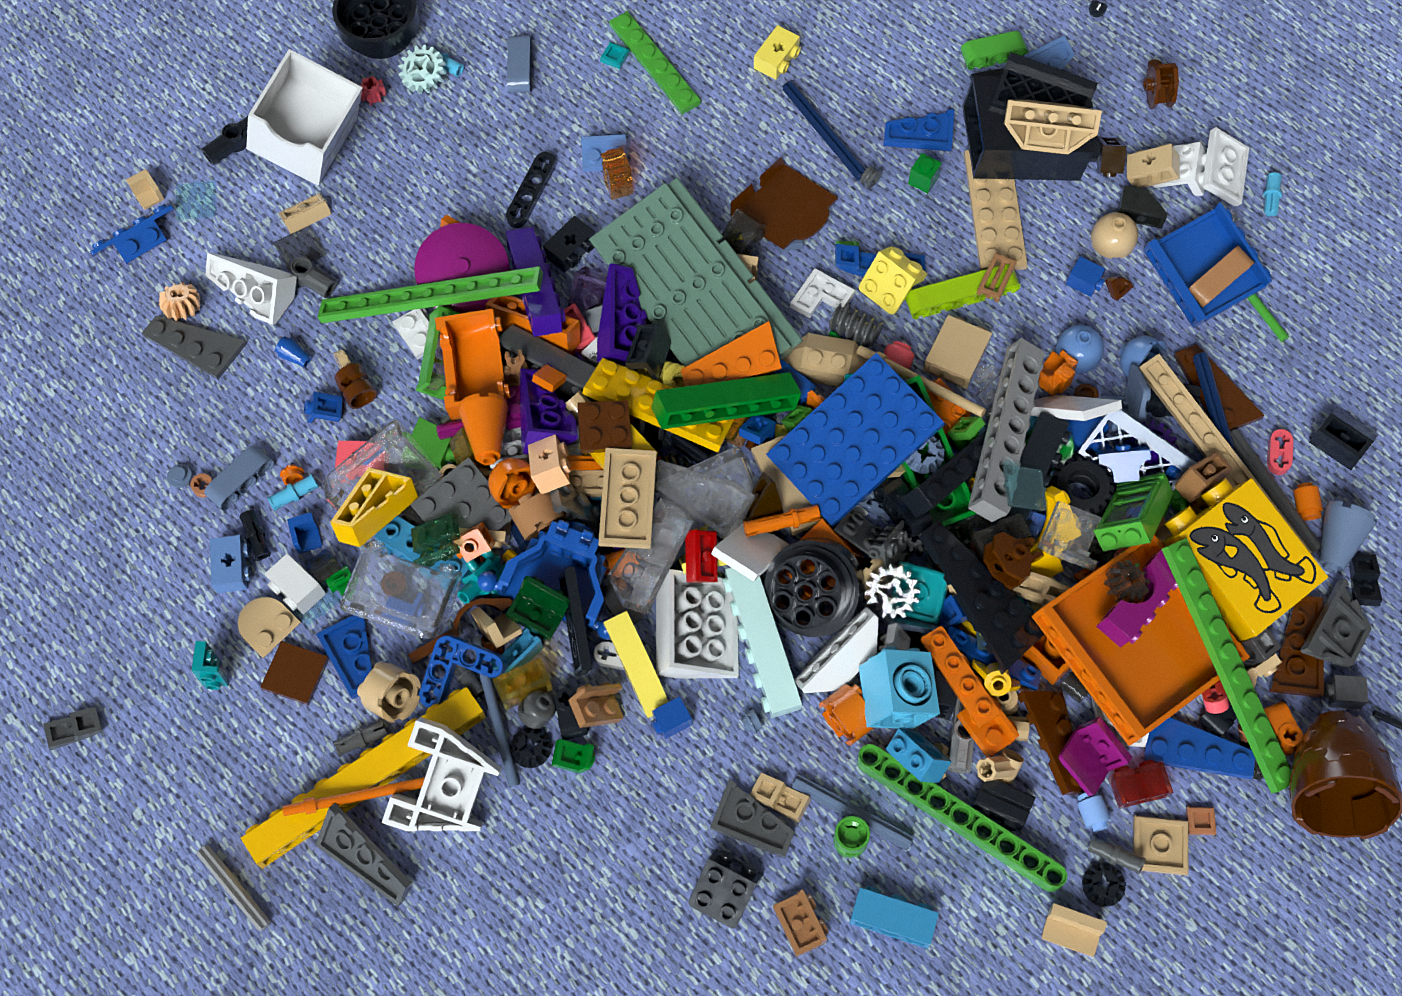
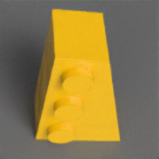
M368 467L330 521L338 541L357 547L365 544L418 498L412 479Z

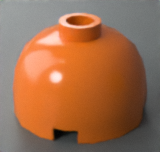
M507 458L499 462L489 475L488 486L490 494L506 509L520 504L518 500L528 493L534 495L537 490V486L531 478L530 464L524 459Z

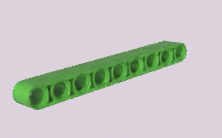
M867 744L860 749L857 758L859 769L1042 889L1048 892H1055L1066 883L1067 872L1061 864L937 784L920 782L892 755L878 746ZM866 754H871L876 758V762L868 764L862 757ZM889 768L895 769L899 776L897 778H889L885 770ZM908 784H918L921 792L912 793L908 789ZM934 797L939 798L943 801L944 806L936 808L931 804L930 799ZM956 812L963 813L966 817V822H957L953 814ZM976 828H986L989 832V837H980L976 832ZM1000 843H1009L1012 847V852H1003L1000 848ZM1023 858H1032L1035 861L1036 867H1026L1023 863ZM1047 872L1055 873L1059 878V883H1051L1047 879Z

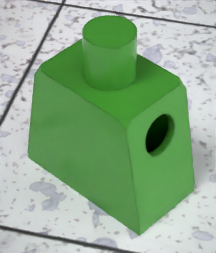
M419 417L401 458L405 467L440 472L442 467L447 465L448 461L461 464L465 451L454 448L456 445L454 437L439 439L436 432L437 425Z

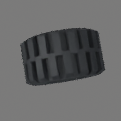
M1076 457L1074 462L1070 458L1066 460L1065 464L1061 463L1057 470H1055L1050 486L1064 490L1070 498L1069 507L1071 512L1078 518L1079 525L1081 521L1084 522V525H1088L1091 520L1095 521L1100 516H1103L1114 493V486H1112L1113 478L1112 476L1108 477V469H1102V464H1099L1098 461L1096 464L1092 463L1091 458H1086V461H1083L1082 457ZM1071 483L1084 484L1092 491L1093 497L1090 499H1079L1070 493L1067 485Z

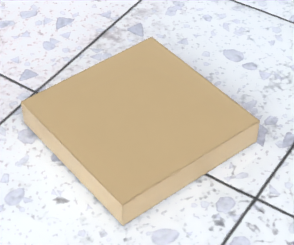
M1134 815L1133 854L1146 858L1142 871L1188 875V821Z

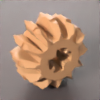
M173 282V286H165V291L159 293L160 309L168 319L174 318L175 321H178L180 318H184L186 320L188 316H195V311L200 310V296L192 284L186 285L182 282L176 285Z

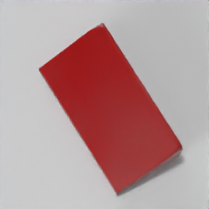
M691 530L685 533L687 583L718 582L717 558L711 554L717 545V531Z

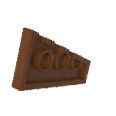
M1197 344L1175 352L1174 358L1189 384L1201 386L1193 356L1204 351ZM1208 357L1229 430L1232 431L1263 419L1265 415ZM1201 388L1199 400L1204 410L1206 411L1208 417L1210 418Z
M1305 596L1291 608L1278 655L1281 663L1277 665L1278 669L1273 673L1269 692L1316 698L1324 696V660L1309 656L1300 651L1323 609L1322 597Z
M1022 691L1018 693L1019 702H1024L1029 712L1026 717L1030 725H1035L1040 739L1037 740L1040 748L1050 758L1048 765L1062 795L1086 793L1059 760L1060 752L1073 733L1062 691Z

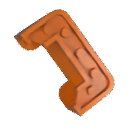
M486 309L435 318L436 330L441 333L439 342L443 353L447 388L445 390L446 396H444L445 409L453 422L461 420L459 404L465 397L472 394L480 393V397H488V393H495L503 396L506 400L511 398L509 384H505L499 340L502 322L500 317H496L494 310Z

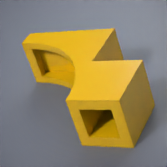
M1054 486L1043 490L1047 507L1046 519L1036 543L1029 549L1031 554L1036 551H1042L1044 554L1040 560L1031 564V572L1049 578L1064 571L1061 565L1062 556L1056 548L1081 535L1078 529L1079 520L1069 507V496L1064 490Z

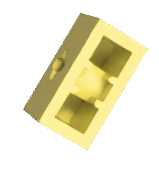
M777 25L754 55V69L777 80L780 74L786 73L791 59L798 57L801 51L799 46L800 36Z

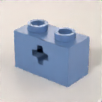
M240 535L210 539L211 586L217 593L248 589L247 581H251V570L247 566L246 558H250V547Z

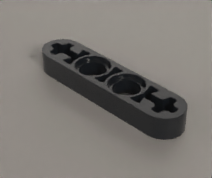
M541 152L535 157L506 211L509 226L521 228L527 223L555 170L556 164L553 154ZM546 160H549V164L546 163V164L544 165V167H543V172H542V171H541V169H542V164H541V162L544 163V162H546ZM533 178L542 179V182L538 185L530 183V180ZM525 195L532 197V200L528 203L520 201ZM519 208H521V218L517 217L516 220H513L512 216H516L519 212Z

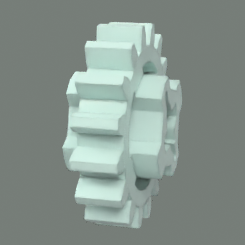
M423 45L422 49L415 46L413 53L408 50L409 56L407 58L402 57L401 59L404 61V64L398 66L402 70L398 74L402 79V83L411 92L416 90L419 94H422L423 89L430 93V87L432 86L437 89L436 83L438 81L443 82L444 80L441 78V75L447 73L443 68L447 65L443 60V56L434 47L429 49L426 45Z

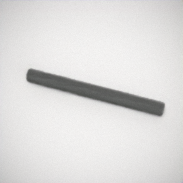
M1238 429L1232 430L1230 433L1235 451L1257 482L1312 552L1311 554L1319 551L1321 548L1320 542Z

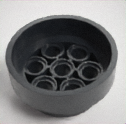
M334 0L333 19L341 40L352 50L369 58L385 59L401 53L409 45L419 27L420 15L416 0Z
M810 537L785 547L774 557L765 577V594L772 614L785 628L801 636L822 637L838 631L856 616L863 603L865 580L860 564L846 547L831 539ZM807 559L815 564L814 572L807 569ZM784 569L791 572L792 581L785 579L783 575ZM827 575H830L835 579V587H831L827 584ZM804 585L811 587L813 591L812 597L804 593ZM782 595H786L789 598L790 606L782 603ZM825 601H829L833 605V613L825 609ZM802 610L810 614V622L802 618Z

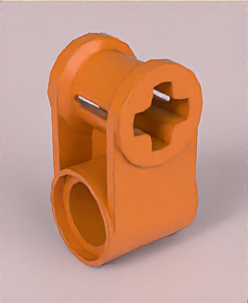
M1280 701L1263 708L1284 755L1293 754L1303 737V733L1294 720L1289 707Z

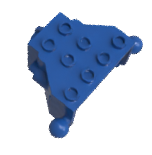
M559 520L558 523L552 521L547 533L539 531L536 539H530L525 552L507 561L499 580L490 571H485L478 577L477 584L481 590L485 592L496 590L500 596L514 601L525 576L537 577L545 583V586L553 590H560V575L565 568L575 566L585 630L590 632L596 630L602 639H610L603 622L609 619L599 621L604 608V597L600 584L607 570L603 566L606 557L598 554L600 551L599 539L595 538L592 529L583 524L569 520L566 522Z

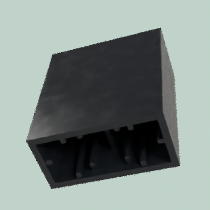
M973 76L962 105L973 179L1080 181L1088 163L1098 160L1100 153L1098 135L1070 154L1021 149L1004 124L1006 110L991 106L1001 77ZM1006 77L1010 85L1020 82L1017 77ZM1033 82L1028 84L1032 93L1041 90L1039 84ZM1023 86L1013 89L1017 98L1027 95ZM1050 91L1054 100L1063 97L1059 91ZM1006 92L1000 94L998 100L1007 103L1008 100H1012L1010 94ZM1045 94L1035 97L1037 101L1049 102ZM1079 98L1071 99L1076 106H1083L1086 102ZM1091 100L1089 108L1093 109V103Z

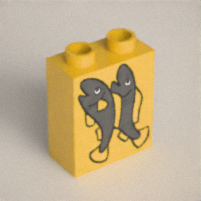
M1227 478L1222 479L1201 495L1208 505L1205 509L1196 514L1188 506L1165 522V526L1172 534L1162 541L1164 547L1187 538L1221 616L1227 624L1229 631L1238 642L1259 635L1328 578L1327 574L1252 478L1235 487L1230 484Z

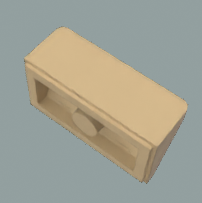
M318 193L279 212V215L290 234L331 215V211L324 198Z

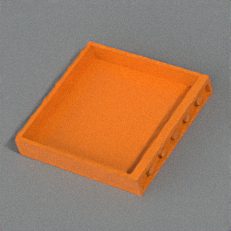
M1155 535L1151 543L1131 546L1031 616L1129 746L1143 738L1220 680L1179 587L1174 591L1171 589L1168 592L1169 600L1161 608L1157 606L1154 610L1157 615L1147 626L1143 624L1140 628L1143 633L1133 644L1127 642L1122 647H1119L1096 627L1109 609L1119 601L1123 600L1133 604L1142 603L1144 585L1138 573L1155 553L1164 548L1162 541ZM1229 631L1242 662L1246 661L1250 656L1245 651L1244 646Z

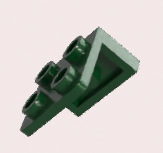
M525 576L519 593L505 617L550 641L564 618L570 602L567 598L568 596L563 591L553 590L545 586V583L537 577Z

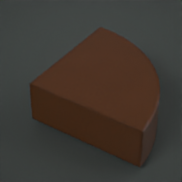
M1112 276L1105 280L1111 298L1116 301L1133 288L1129 280L1119 276Z

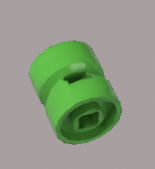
M855 816L845 817L839 821L835 829L833 843L834 848L840 855L847 858H855L863 854L870 838V830L866 822Z

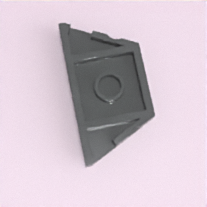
M1344 578L1337 581L1300 651L1309 656L1347 668L1355 663L1372 628L1367 618L1363 615L1362 608L1357 599L1352 601L1345 588L1349 586V583Z

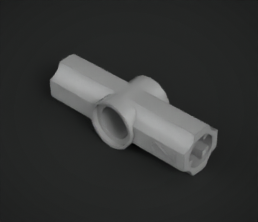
M957 697L952 728L949 732L950 746L948 758L952 762L947 770L962 774L970 773L974 740L969 733V737H963L958 732V728L965 729L957 718L958 713L964 710L965 707Z

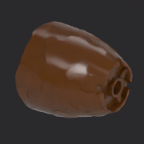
M1343 710L1319 714L1314 719V722L1310 723L1294 755L1289 786L1293 819L1313 835L1368 839L1388 831L1389 827L1402 814V789L1386 746L1368 722L1360 716L1354 717L1351 713Z

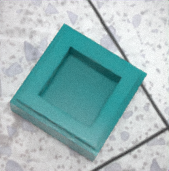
M609 42L600 57V62L621 69L630 51L625 47Z

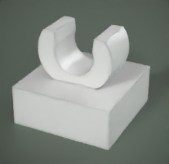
M898 623L888 625L887 634L881 636V640L885 645L880 646L879 650L881 651L885 647H896L897 650L905 651L909 649L911 638Z

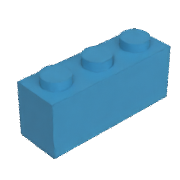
M866 886L865 889L859 888L849 923L928 949L931 945L939 913L933 911L934 908L930 905L918 903L916 906L907 903L905 897L895 894L888 897L882 895L881 890Z

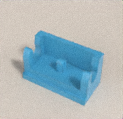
M525 628L523 633L502 654L507 661V669L499 677L507 684L543 649L541 640L537 636L533 637L528 628ZM496 660L489 663L492 666V670L499 669V666L496 665Z

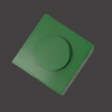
M921 153L910 170L908 184L928 194L939 178L942 162Z

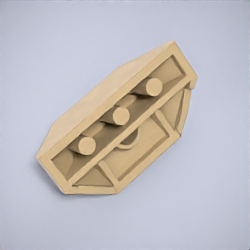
M1008 100L1004 124L1021 149L1070 154L1098 135L1102 111L1069 104L1034 100Z
M812 333L802 337L803 342L782 359L810 382L840 387L844 383L845 374L855 373L868 361L857 354L859 346L856 341Z

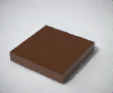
M281 641L260 688L264 691L309 705L329 658L328 656Z

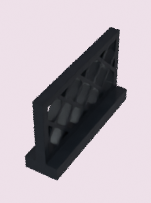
M1010 52L991 106L1006 110L1007 103L998 100L1000 94L1008 92L1012 100L1030 99L1037 101L1035 97L1045 94L1047 100L1051 103L1061 104L1067 102L1069 105H1074L1071 99L1079 98L1086 101L1085 105L1081 107L1089 108L1098 83ZM1007 74L1016 76L1020 82L1010 85L1006 78ZM1031 82L1039 84L1041 90L1032 93L1028 84ZM1023 86L1027 95L1017 98L1013 89ZM1050 91H1059L1063 97L1054 100Z

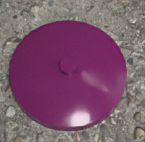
M469 223L448 224L432 232L421 244L414 265L417 285L509 271L508 256L500 241L488 230ZM491 298L442 306L449 307L453 311L462 314L486 310L485 304Z

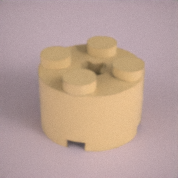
M378 662L367 675L364 682L359 685L357 694L361 697V702L365 709L393 723L397 719H406L415 710L420 699L417 692L418 688L421 689V684L415 675L392 663Z

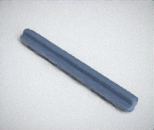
M798 775L792 785L794 790L809 796L814 801L844 817H859L866 822L871 832L904 850L910 848L914 839L912 835L802 775Z

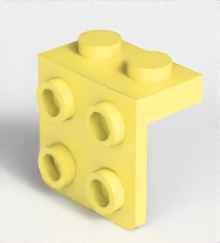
M891 246L878 252L861 281L859 290L886 312L893 315L897 313L911 288L924 281L928 273L922 270L920 264L904 256L902 250Z

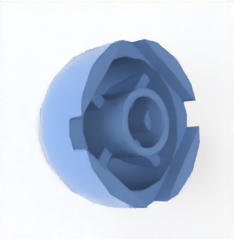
M1076 325L1066 329L1057 340L1055 353L1059 355L1064 350L1078 361L1074 371L1076 373H1086L1099 365L1104 353V343L1102 337L1095 329L1090 326Z
M1139 336L1124 344L1120 350V367L1124 375L1128 378L1131 365H1137L1139 368L1156 355H1161L1162 350L1166 351L1165 343L1150 336Z

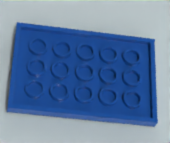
M875 353L766 455L812 505L817 504L820 514L834 527L935 435L945 423Z

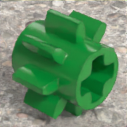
M335 563L327 568L329 574L324 576V579L332 593L339 591L342 596L352 590L349 584L355 582L347 565L340 568L338 563Z

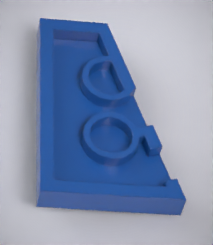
M954 109L947 110L946 113L938 115L930 113L922 118L914 119L909 117L886 122L884 146L951 151Z

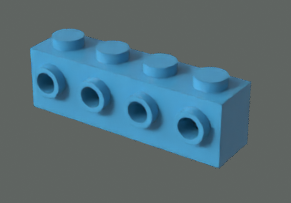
M396 516L374 536L379 545L378 548L383 553L389 556L391 553L395 554L403 565L409 568L413 565L419 569L418 572L426 579L431 580L433 577L440 582L439 585L446 591L452 592L454 590L459 592L465 586L461 579L470 571L465 565V559H459L452 548L402 518Z

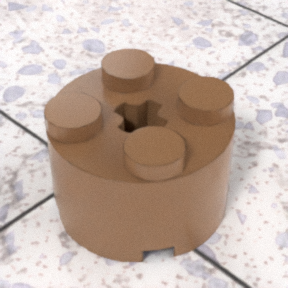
M538 491V494L535 496L532 493H528L518 500L520 504L508 510L525 541H530L531 538L536 539L539 531L547 533L552 521L558 523L559 520L565 521L567 519L566 512L557 513L553 510L550 492L541 494Z

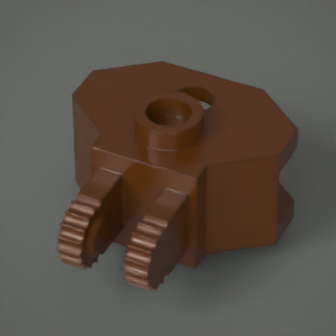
M1153 59L1148 62L1147 75L1143 79V88L1146 91L1149 109H1155L1159 103H1166L1167 107H1172L1176 103L1179 86L1178 67L1175 63L1163 64L1159 60Z
M1001 532L993 537V542L984 546L983 562L995 580L1002 582L1004 587L1012 590L1019 587L1030 576L1031 564L1040 560L1044 554L1042 551H1036L1032 554L1029 551V548L1036 543L1033 537L1022 540V538L1016 539ZM995 564H998L1000 571L995 568Z

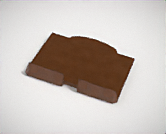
M780 157L760 175L761 188L756 193L751 183L731 201L730 214L736 220L785 250L795 239H808L819 232L829 219L828 208L838 200V197L785 165Z

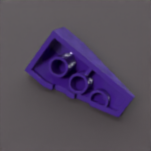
M613 263L609 265L597 337L598 363L602 358H605L621 366H626L625 361L638 325H646L645 319L647 316L645 310L642 311L639 302L640 292L633 268Z
M520 368V424L523 454H529V444L556 434L560 443L564 442L566 445L577 440L576 420L572 414H568L566 411L565 402L559 400L555 391L550 392L532 382L533 374L538 370Z

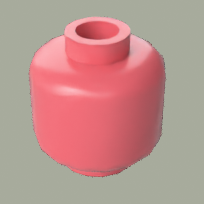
M894 341L893 344H888L883 354L887 355V359L909 370L911 369L915 358L914 353L911 351V346Z

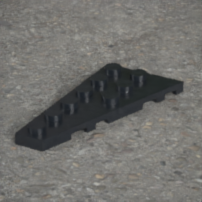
M937 520L919 538L933 562L940 565L945 574L943 577L947 585H952L957 594L955 597L974 630L981 633L987 643L985 645L989 655H994L999 663L997 668L1001 675H1003L1045 634L1031 617L1034 613L1008 588L1004 587L1002 582L995 580L988 568Z

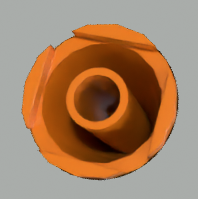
M480 393L472 394L465 397L459 404V415L475 459L483 465H492L500 459L509 408L507 400L495 393H488V397H480Z

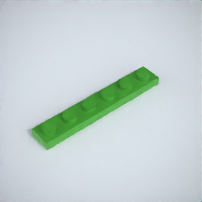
M628 11L609 21L610 27L682 115L701 104L698 96Z

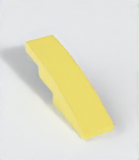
M626 611L603 622L625 669V674L647 718L653 716L652 710L669 701Z

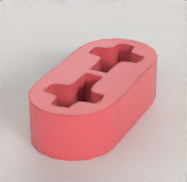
M1278 429L1272 433L1268 441L1267 467L1273 474L1283 475L1292 466L1293 436L1287 430ZM1278 437H1282V441L1285 442L1281 449L1279 448L1280 443L1277 441ZM1279 456H1281V463L1284 464L1282 468L1278 467V463H1276Z
M1220 680L1202 693L1207 712L1217 714L1229 708L1228 696Z

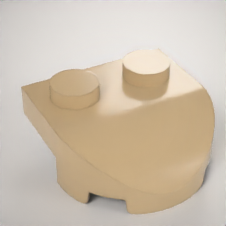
M261 597L250 601L243 607L238 617V630L243 640L264 658L301 622L280 601L274 598Z

